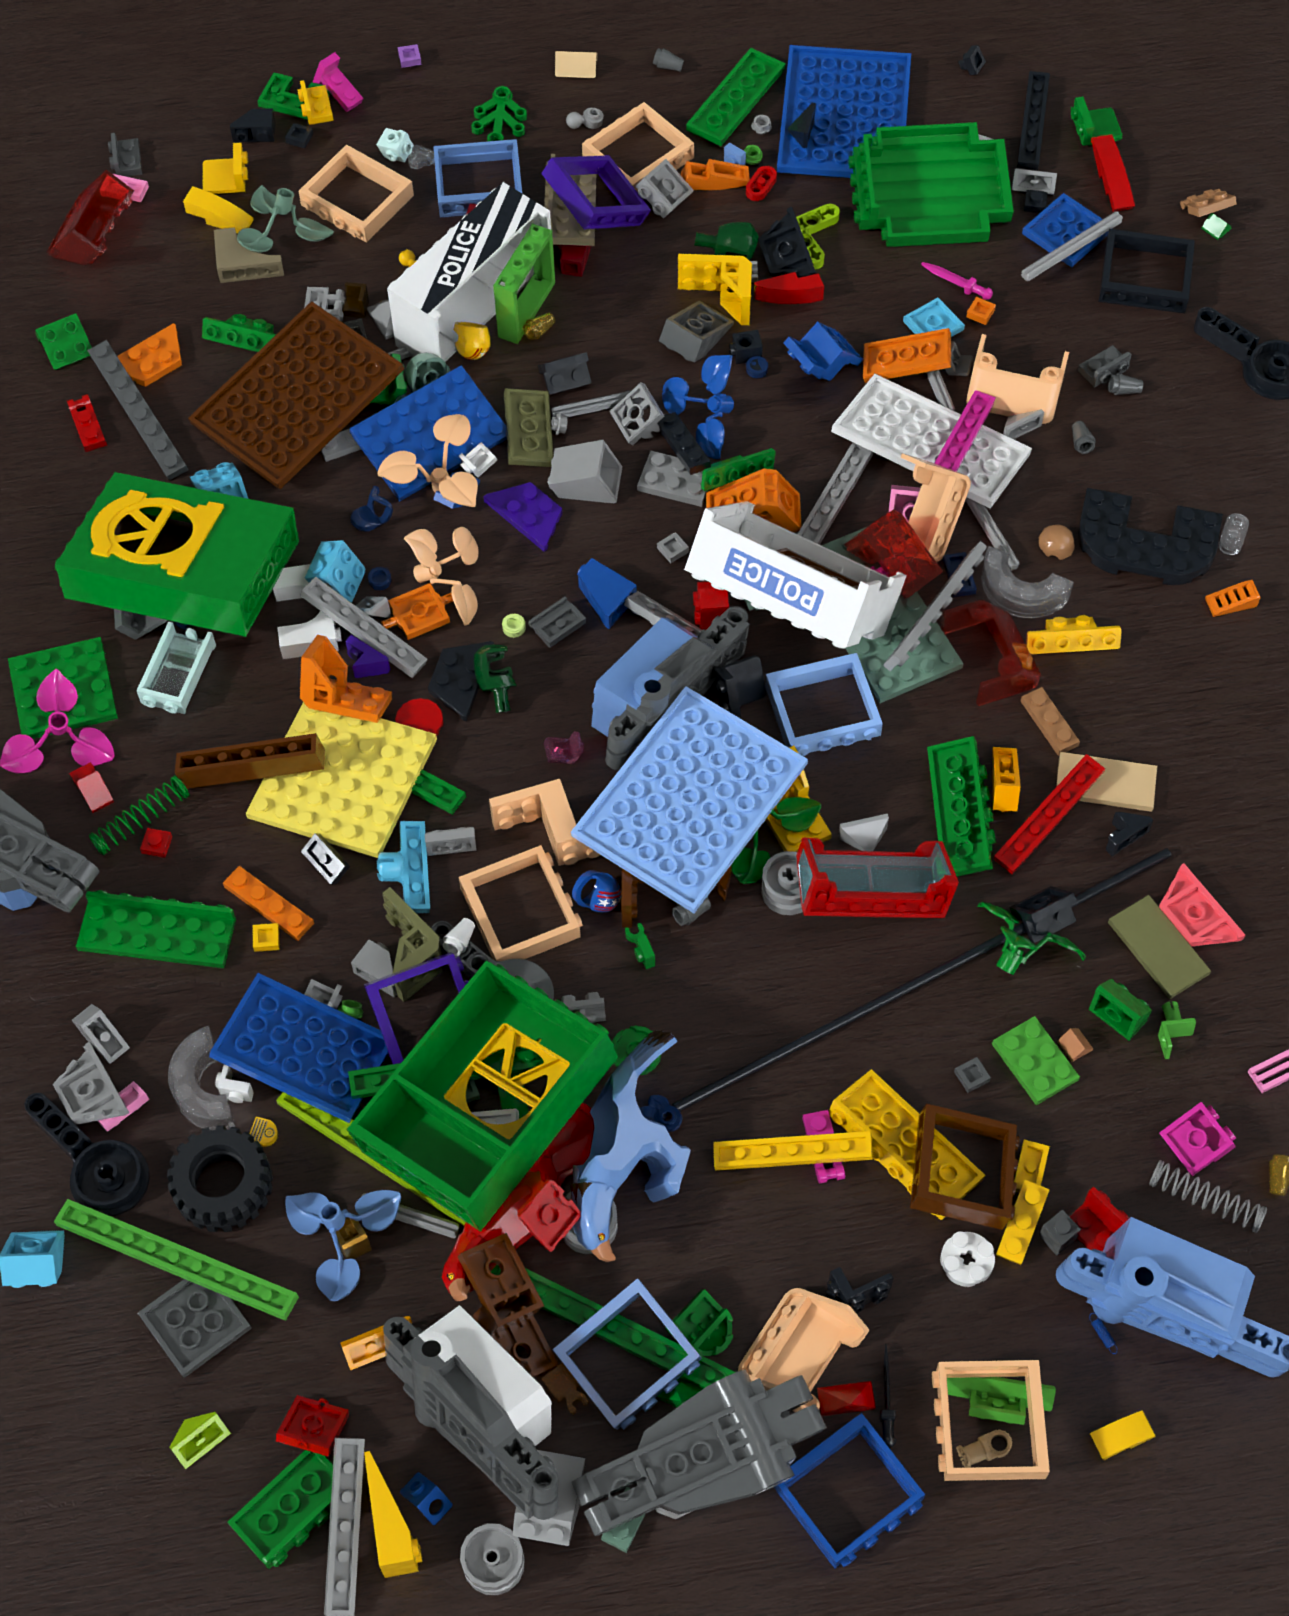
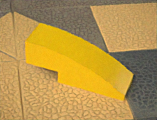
M192 186L183 201L186 213L205 218L207 225L221 229L235 227L236 233L244 228H249L253 222L252 216L231 202Z

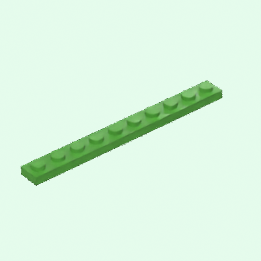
M67 1199L54 1220L58 1227L285 1321L299 1298L296 1292Z

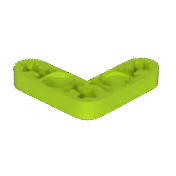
M825 204L796 217L805 242L810 244L807 248L810 256L812 252L813 258L811 259L815 270L820 269L824 265L825 254L811 234L830 227L839 221L840 210L834 204ZM815 220L817 223L810 225L806 221Z

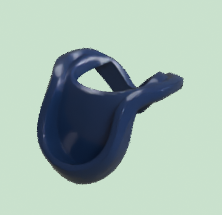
M373 486L367 505L357 508L351 514L350 521L352 525L360 531L374 530L388 522L392 516L393 507L387 499L378 496L380 491L377 486ZM374 501L386 506L381 517H378L374 512Z

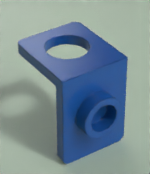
M420 1472L416 1473L400 1490V1494L417 1507L432 1525H436L453 1506L437 1485ZM440 1499L442 1502L440 1510L437 1513L431 1514L429 1512L430 1504L432 1501Z

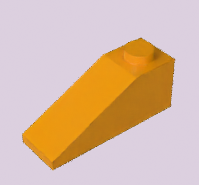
M993 747V810L1001 812L1017 811L1021 787L1017 748Z

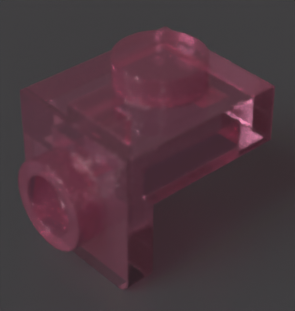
M573 732L569 738L547 737L544 741L548 763L574 764L584 751V743L581 741L579 732Z

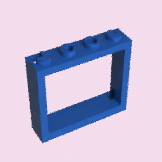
M862 1413L791 1465L795 1476L774 1486V1489L834 1569L840 1564L843 1567L849 1565L856 1559L855 1553L862 1547L865 1550L871 1548L879 1541L877 1536L884 1530L888 1533L893 1531L901 1524L899 1519L906 1513L910 1516L915 1514L922 1508L921 1502L925 1496V1493ZM861 1434L910 1498L840 1552L836 1553L788 1488Z

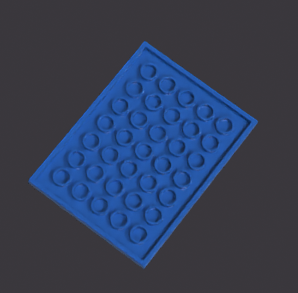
M790 45L777 172L850 178V174H853V169H849L848 157L852 156L853 147H858L859 143H862L863 134L875 136L877 127L906 126L911 53ZM811 103H816L815 120L807 148H803L788 132L787 128Z

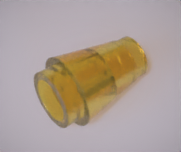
M548 312L528 319L523 326L525 335L531 340L539 339L555 324V318Z
M1273 1155V1159L1269 1161V1192L1285 1196L1289 1186V1156Z

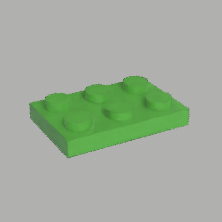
M1035 1016L994 1039L992 1042L993 1047L1035 1105L1042 1103L1069 1087L1080 1078Z

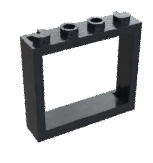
M1109 229L1105 245L1098 302L1185 314L1190 293L1195 240ZM1113 247L1185 257L1182 292L1109 282Z

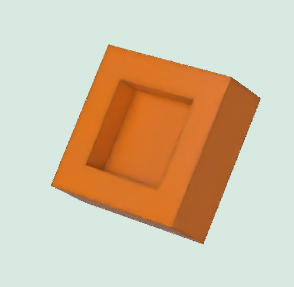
M976 297L968 309L966 317L986 325L995 311L996 304Z

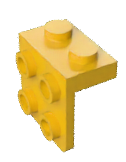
M233 143V158L205 160L203 162V190L212 194L245 192V180H248V169L245 167V164H248L247 151H243L242 143Z

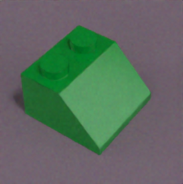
M1109 979L1096 988L1089 1007L1092 1013L1128 1041L1148 1021L1152 1012L1144 1000L1133 996L1123 984L1116 983L1113 979Z

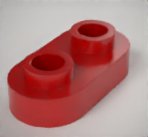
M762 166L757 169L746 185V196L748 199L761 201L767 196L777 180V172L773 167Z

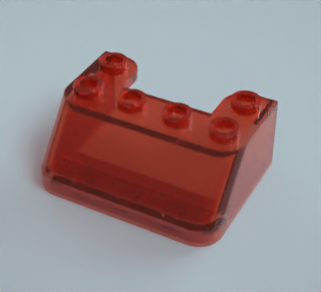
M105 170L78 196L48 248L47 253L56 259L84 266L88 263L91 265L97 256L101 257L107 249L105 245L107 239L104 236L113 229L115 225L113 222L114 218H118L123 209L127 210L133 201L131 196L135 190L108 170Z

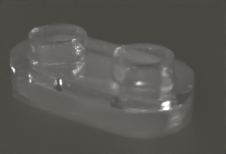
M1234 513L1227 517L1219 541V548L1223 553L1235 555L1241 551L1249 527V521L1244 515Z

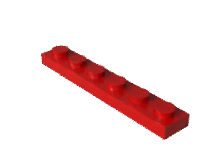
M1086 754L995 854L993 860L1013 875L1100 778L1106 768Z

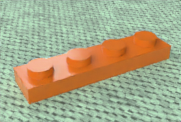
M240 866L223 882L224 888L272 923H278L279 928L296 941H299L314 925L311 917Z

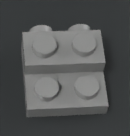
M667 159L661 162L635 186L638 189L639 196L647 199L652 205L653 212L661 215L663 219L694 191Z

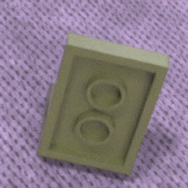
M391 887L382 893L384 898L383 906L387 911L385 916L392 926H398L402 930L403 935L399 939L393 973L442 956L439 936ZM443 966L395 983L397 996L405 1002L441 973Z

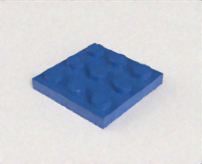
M1063 193L1023 228L1022 234L1050 253L1103 219ZM1108 231L1061 261L1072 268L1108 236Z

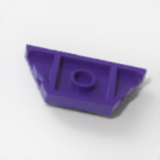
M531 482L483 496L484 502L542 551L545 552L547 550L551 535L553 536L556 530V523L559 522L562 515V508Z

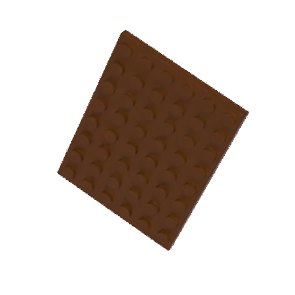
M311 301L188 419L193 426L278 489H281L404 370L401 362Z

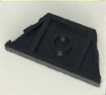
M789 207L786 210L787 214L780 221L776 220L771 225V228L758 238L772 277L796 272L797 277L817 274L795 212L792 207Z
M492 641L443 649L429 683V693L436 699H440L448 709L452 708L457 712L463 721H467L480 687L475 676L474 654L484 645H494Z

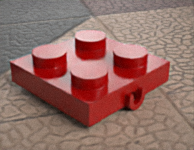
M297 1395L276 1433V1442L329 1457L335 1445V1438L339 1437L348 1419L349 1410L330 1405L324 1398L316 1401Z

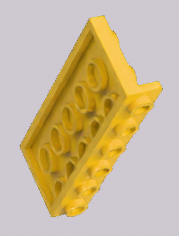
M871 1069L833 1100L829 1109V1115L836 1124L841 1125L848 1133L871 1131L873 1159L879 1161L888 1170L889 1174L893 1178L898 1179L911 1194L919 1113ZM934 1128L929 1192L962 1199L981 1183L986 1175ZM933 1214L936 1215L940 1220H943L945 1218V1216Z

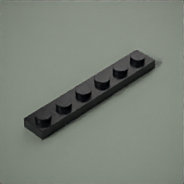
M1029 72L1017 168L1038 170L1050 73Z

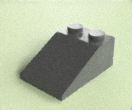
M697 301L666 319L659 341L665 344L668 349L678 352L686 360L695 363L707 355L733 326L734 321L703 302Z

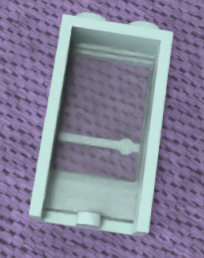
M168 622L137 688L140 702L150 708L158 707L170 713L178 712L185 714L211 652L216 647L213 633L207 632L203 640L199 639L196 631L191 628L187 629L186 635L176 633L173 622Z

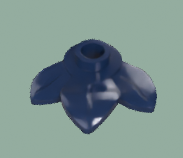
M662 1095L649 1096V1106L639 1108L646 1119L663 1124L668 1132L677 1130L682 1123L681 1112L676 1107L670 1106L668 1099ZM668 1115H672V1119L670 1121H665V1118Z

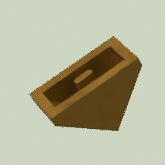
M348 1217L345 1218L344 1226L337 1230L336 1234L345 1258L356 1259L372 1249L360 1223Z

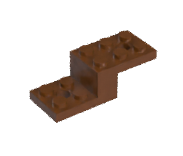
M502 1234L460 1253L458 1259L482 1304V1307L472 1315L474 1320L533 1378L555 1368L558 1362L534 1317L544 1304L508 1234ZM489 1263H496L500 1267V1275H494L490 1272ZM517 1346H522L527 1350L528 1356L526 1359L518 1357L516 1354Z

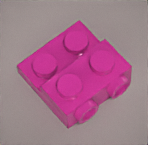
M1202 1102L1159 1133L1192 1176L1213 1161H1218L1236 1147L1233 1143L1236 1137L1227 1125L1222 1128L1216 1121L1220 1116L1211 1105L1205 1107Z

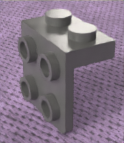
M114 609L115 629L134 640L168 621Z

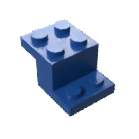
M818 321L801 341L788 337L784 342L785 346L789 349L787 353L801 363L800 368L806 374L810 375L812 373L818 379L823 378L831 381L845 364L852 363L859 366L863 361V358L839 331Z

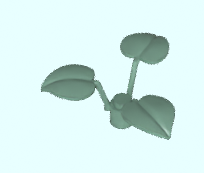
M261 185L252 195L250 204L255 211L261 214H272L264 233H261L253 228H244L238 232L237 240L238 243L250 251L266 252L270 250L273 246V240L266 236L276 215H286L290 211L293 224L297 226L295 232L305 240L321 241L332 236L334 231L309 218H300L297 221L296 205L292 204L294 193L291 190L280 188L275 196Z

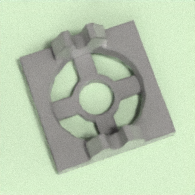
M642 382L610 410L615 422L627 442L631 445H634L641 437L644 439L652 438L651 432L660 431L657 423L664 417L647 386ZM650 405V416L645 422L643 419L644 410ZM638 407L640 410L639 415L632 419L631 412ZM631 422H637L639 428L631 430L627 426Z

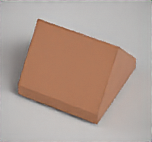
M1070 1028L1057 1041L1071 1062L1093 1051V1047L1079 1028Z

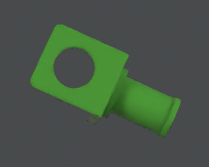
M1172 1001L1173 1008H1171L1170 1002L1162 1005L1166 1021H1161L1158 1037L1165 1059L1170 1058L1172 1050L1170 1038L1191 1036L1196 1025L1195 1018H1181L1178 1003Z

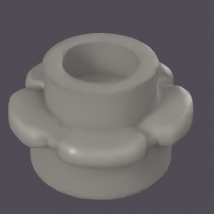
M766 115L756 116L754 123L751 125L752 129L758 134H765L772 129L770 118Z
M558 413L556 417H552L551 429L555 431L556 435L559 433L565 434L567 429V416L561 415V413Z

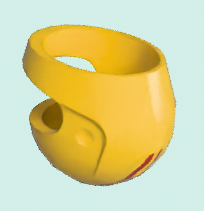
M455 322L453 330L458 334V341L454 343L459 354L470 360L483 357L490 348L488 327L471 322Z

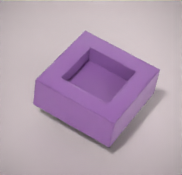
M417 44L397 47L402 68L422 65Z

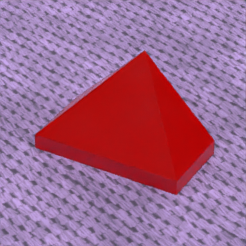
M871 1381L817 1388L821 1416L876 1409Z

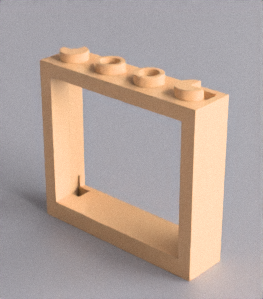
M645 102L634 107L630 112L582 143V156H605L600 152L603 148L642 122H645L675 146L674 149L633 177H630L621 170L637 192L638 189L635 186L665 159L677 170L686 161L694 158V142Z
M348 145L343 147L299 190L301 206L305 207L306 210L314 212L321 219L328 220L335 224L337 228L349 232L353 237H357L366 243L414 196L411 180ZM346 167L355 170L393 192L364 221L318 196Z
M541 845L459 877L460 889L488 951L495 961L527 959L580 938V927L583 926L578 913H573L571 897L568 892H563L561 888L563 886L562 878L558 872L554 873L552 857L549 852H544ZM540 863L568 924L502 950L475 887Z
M1039 1360L939 1362L936 1371H932V1386L938 1389V1399H934L935 1416H940V1426H936L937 1444H942V1454L938 1455L939 1472H944V1481L1046 1479L1050 1470ZM1025 1376L1033 1466L954 1468L947 1378Z

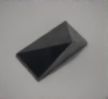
M811 103L787 128L788 132L803 148H807L815 120L816 103Z

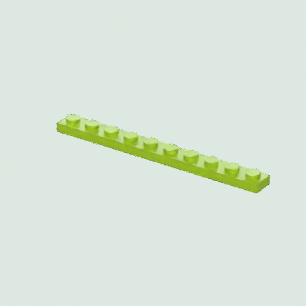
M284 1092L276 1100L279 1106L465 1226L464 1220L362 1153L346 1130L354 1120H351L350 1123L345 1122Z

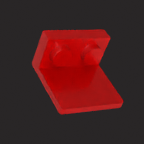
M1095 1187L1089 1190L1083 1205L1069 1216L1081 1229L1077 1239L1088 1249H1097L1102 1252L1107 1239L1129 1219L1124 1211L1117 1210L1111 1204L1107 1194L1101 1190L1098 1191Z

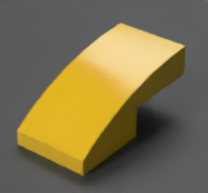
M1143 1411L1126 1416L1090 1433L1103 1460L1156 1437Z

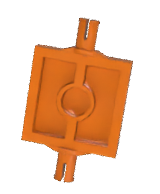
M431 583L388 600L393 617L381 621L382 626L386 629L397 625L402 629L407 640L415 638L450 623V617L445 610V605L453 602L452 592L440 596L435 592Z

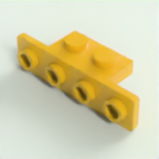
M1080 615L1076 618L1055 617L1046 620V630L1027 632L1026 651L1027 654L1119 649L1121 644V627H1097L1093 617Z

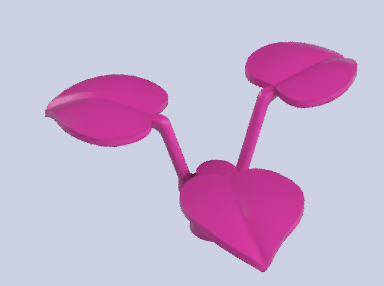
M55 669L42 681L37 692V703L40 709L44 712L55 711L48 718V728L36 745L34 740L28 735L19 734L11 737L3 748L0 766L7 771L21 774L36 770L44 760V756L38 748L42 746L50 733L62 735L67 732L76 741L71 748V754L74 760L82 766L91 762L95 767L112 761L114 759V750L109 739L100 730L91 727L83 728L78 738L74 735L72 729L68 727V717L63 712L69 711L75 706L78 694L75 686L58 669Z

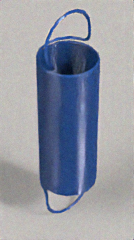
M1099 1318L1095 1322H1091V1325L1106 1348L1110 1350V1347L1116 1342Z

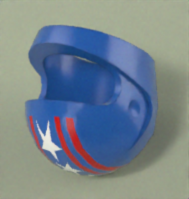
M589 870L583 873L576 881L572 890V898L581 907H588L592 911L600 913L610 912L620 902L621 888L618 881L612 875ZM590 879H597L591 893L581 900V891L584 885Z

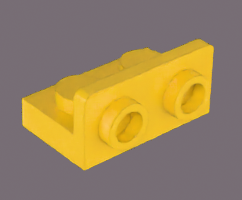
M304 80L300 81L301 89H297L299 101H304V104H301L303 117L307 116L309 125L333 121L326 85L306 88Z

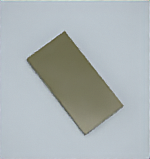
M505 388L504 403L508 465L552 467L551 460L554 456L549 391Z
M1149 895L1109 919L1108 924L1169 999L1210 975L1211 970Z

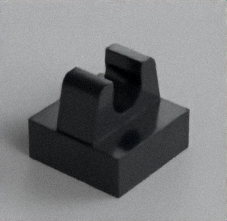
M972 45L968 52L963 54V60H959L958 63L962 70H968L970 75H977L986 61L979 45Z

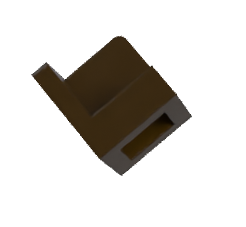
M346 282L344 316L365 318L369 304L367 284Z

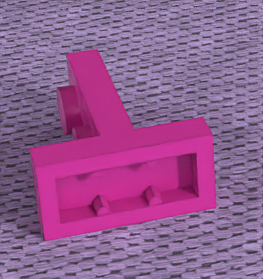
M334 52L319 62L313 83L326 85L327 90L343 109L348 112L361 104L364 98L338 69L340 57Z

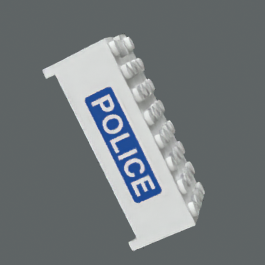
M748 501L705 508L684 569L692 573L691 576L702 581L707 580L711 582L712 587L719 590L725 589L731 592V596L737 599H746L755 608H765L771 611V615L776 618L790 620L793 626L800 629L806 628L812 631L811 634L815 637L827 638L833 641L832 644L838 648L845 649L846 647L859 644L862 636L871 640L884 636L907 575L897 572L895 576H885L752 514L755 504ZM788 548L859 582L858 589L853 588L835 577L822 573L776 550Z

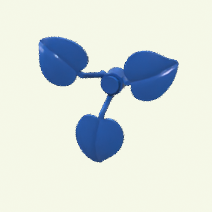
M715 355L705 360L702 366L701 377L703 382L707 384L706 389L715 394L709 399L687 396L689 385L686 380L680 377L668 379L662 389L663 404L669 413L676 412L677 415L682 413L686 407V400L707 403L709 410L715 413L706 418V423L699 424L696 430L697 443L706 456L714 459H721V449L725 437L723 424L720 420L714 418L722 417V413H730L734 407L732 397L721 394L730 374L732 355Z

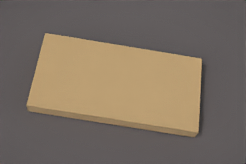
M1060 752L1056 787L1085 755ZM1090 756L1106 769L1079 801L1152 812L1154 808L1157 766Z

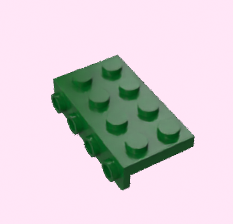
M307 1450L303 1451L227 1522L268 1570L272 1566L278 1567L288 1557L287 1552L295 1545L296 1547L302 1545L308 1539L309 1532L316 1525L319 1527L330 1518L333 1464L324 1455Z

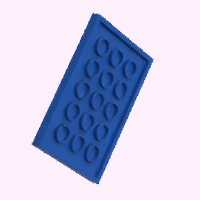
M462 365L350 428V434L377 471L385 458L392 453L408 451L415 454L416 464H421L429 475H431L434 469L442 468L445 441L437 440L433 433L435 423L442 417L455 414L464 415L468 418L471 427L470 436L464 444L455 446L449 443L446 466L448 473L461 466L460 464L463 462L459 457L461 453L466 456L481 442L490 450L507 440L506 425ZM419 469L417 477L412 482L406 484L394 483L382 477L399 502L431 484V482H427L426 477Z
M257 973L211 1049L209 1057L350 1123L364 1098L352 1099L348 1071L382 1066L389 1052L381 1030Z

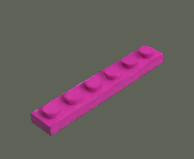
M977 390L974 391L938 455L935 464L956 472L958 471L991 411L996 397Z

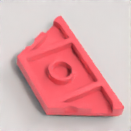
M1183 863L1161 901L1159 908L1190 946L1242 941L1245 937L1244 932Z

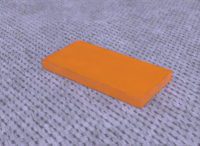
M949 328L864 344L863 379L865 383L874 374L890 379L951 368V331Z

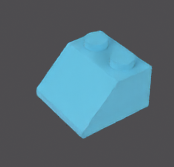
M64 1230L11 1232L0 1253L2 1286L20 1288L26 1285L47 1287L56 1284L62 1272Z

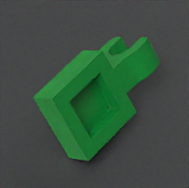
M641 923L637 924L639 931L637 934H632L628 927L625 928L626 939L637 945L634 948V953L638 962H643L645 969L655 967V954L647 936L644 934L643 925Z

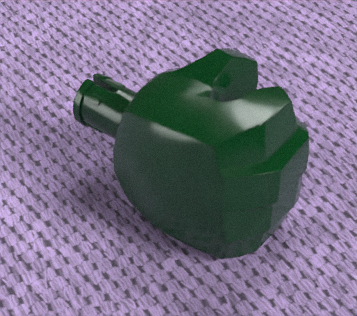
M732 222L719 226L718 234L716 235L696 232L694 246L712 248L715 251L714 255H725L726 252L743 254L750 261L755 252L759 235L751 223Z
M484 645L474 654V669L477 682L482 691L494 693L496 713L511 711L507 690L517 686L512 678L511 667L495 671L490 669L491 662L504 658V654L508 651L507 646Z

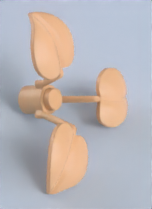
M460 414L448 415L440 418L433 427L435 438L439 441H445L442 468L434 469L431 475H429L421 464H416L415 454L408 451H398L385 458L378 469V476L394 483L406 484L412 482L417 477L419 469L426 477L427 482H431L435 493L440 491V494L445 499L453 503L475 507L478 491L476 478L467 472H456L450 477L446 468L449 443L461 446L470 436L471 427L468 418Z
M465 527L456 528L452 539L458 552L436 562L437 542L434 536L425 529L409 533L404 537V540L411 546L415 556L421 563L414 567L415 579L419 583L430 581L431 584L443 583L453 585L451 591L453 601L464 626L468 625L475 616L478 607L474 591L468 584L462 585L460 581L437 578L442 572L440 565L461 556L465 565H471L477 561L479 552L474 537Z

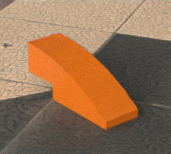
M709 159L706 165L686 161L681 172V176L693 190L737 188L746 186L750 180L748 166Z

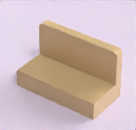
M556 51L555 76L595 78L597 53Z

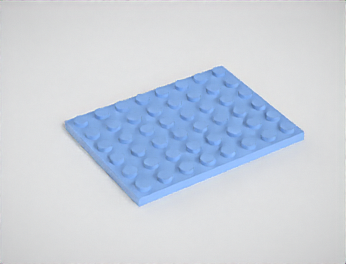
M685 686L572 829L571 836L687 910L695 913L808 764V759Z

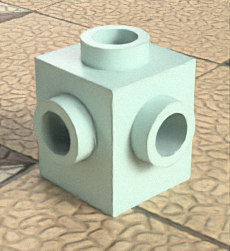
M388 128L384 130L376 144L384 158L404 163L414 147L409 135L405 131H396Z

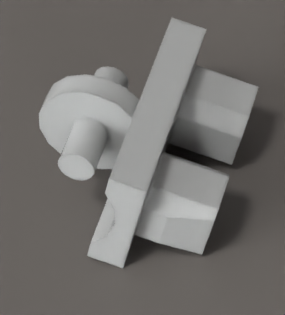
M598 992L588 993L585 995L586 1000L576 1001L572 995L562 996L561 1001L568 1007V1010L573 1013L576 1011L582 1013L588 1019V1022L606 1021L604 998H600Z

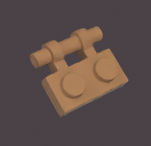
M1209 189L1201 195H1192L1180 202L1182 209L1188 208V213L1197 217L1237 205L1236 196L1227 194L1226 191H1221L1220 189Z

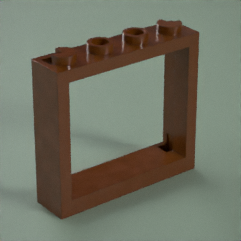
M926 1103L918 1118L910 1208L1003 1230L1009 1220H1013L1015 1214L1012 1198L1017 1188V1183L1013 1182L1014 1174L1018 1167L1015 1151H1017L1020 1137L1016 1135L1017 1125ZM935 1124L1003 1140L999 1208L929 1192Z

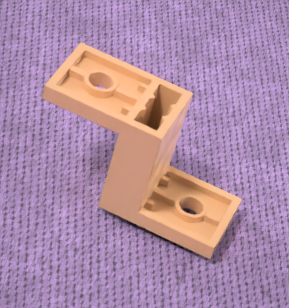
M560 779L489 799L492 823L495 830L509 829L513 825L533 822L537 818L542 817L558 866L564 864L572 865L581 859L600 856L599 853L571 836V831L576 826V822Z

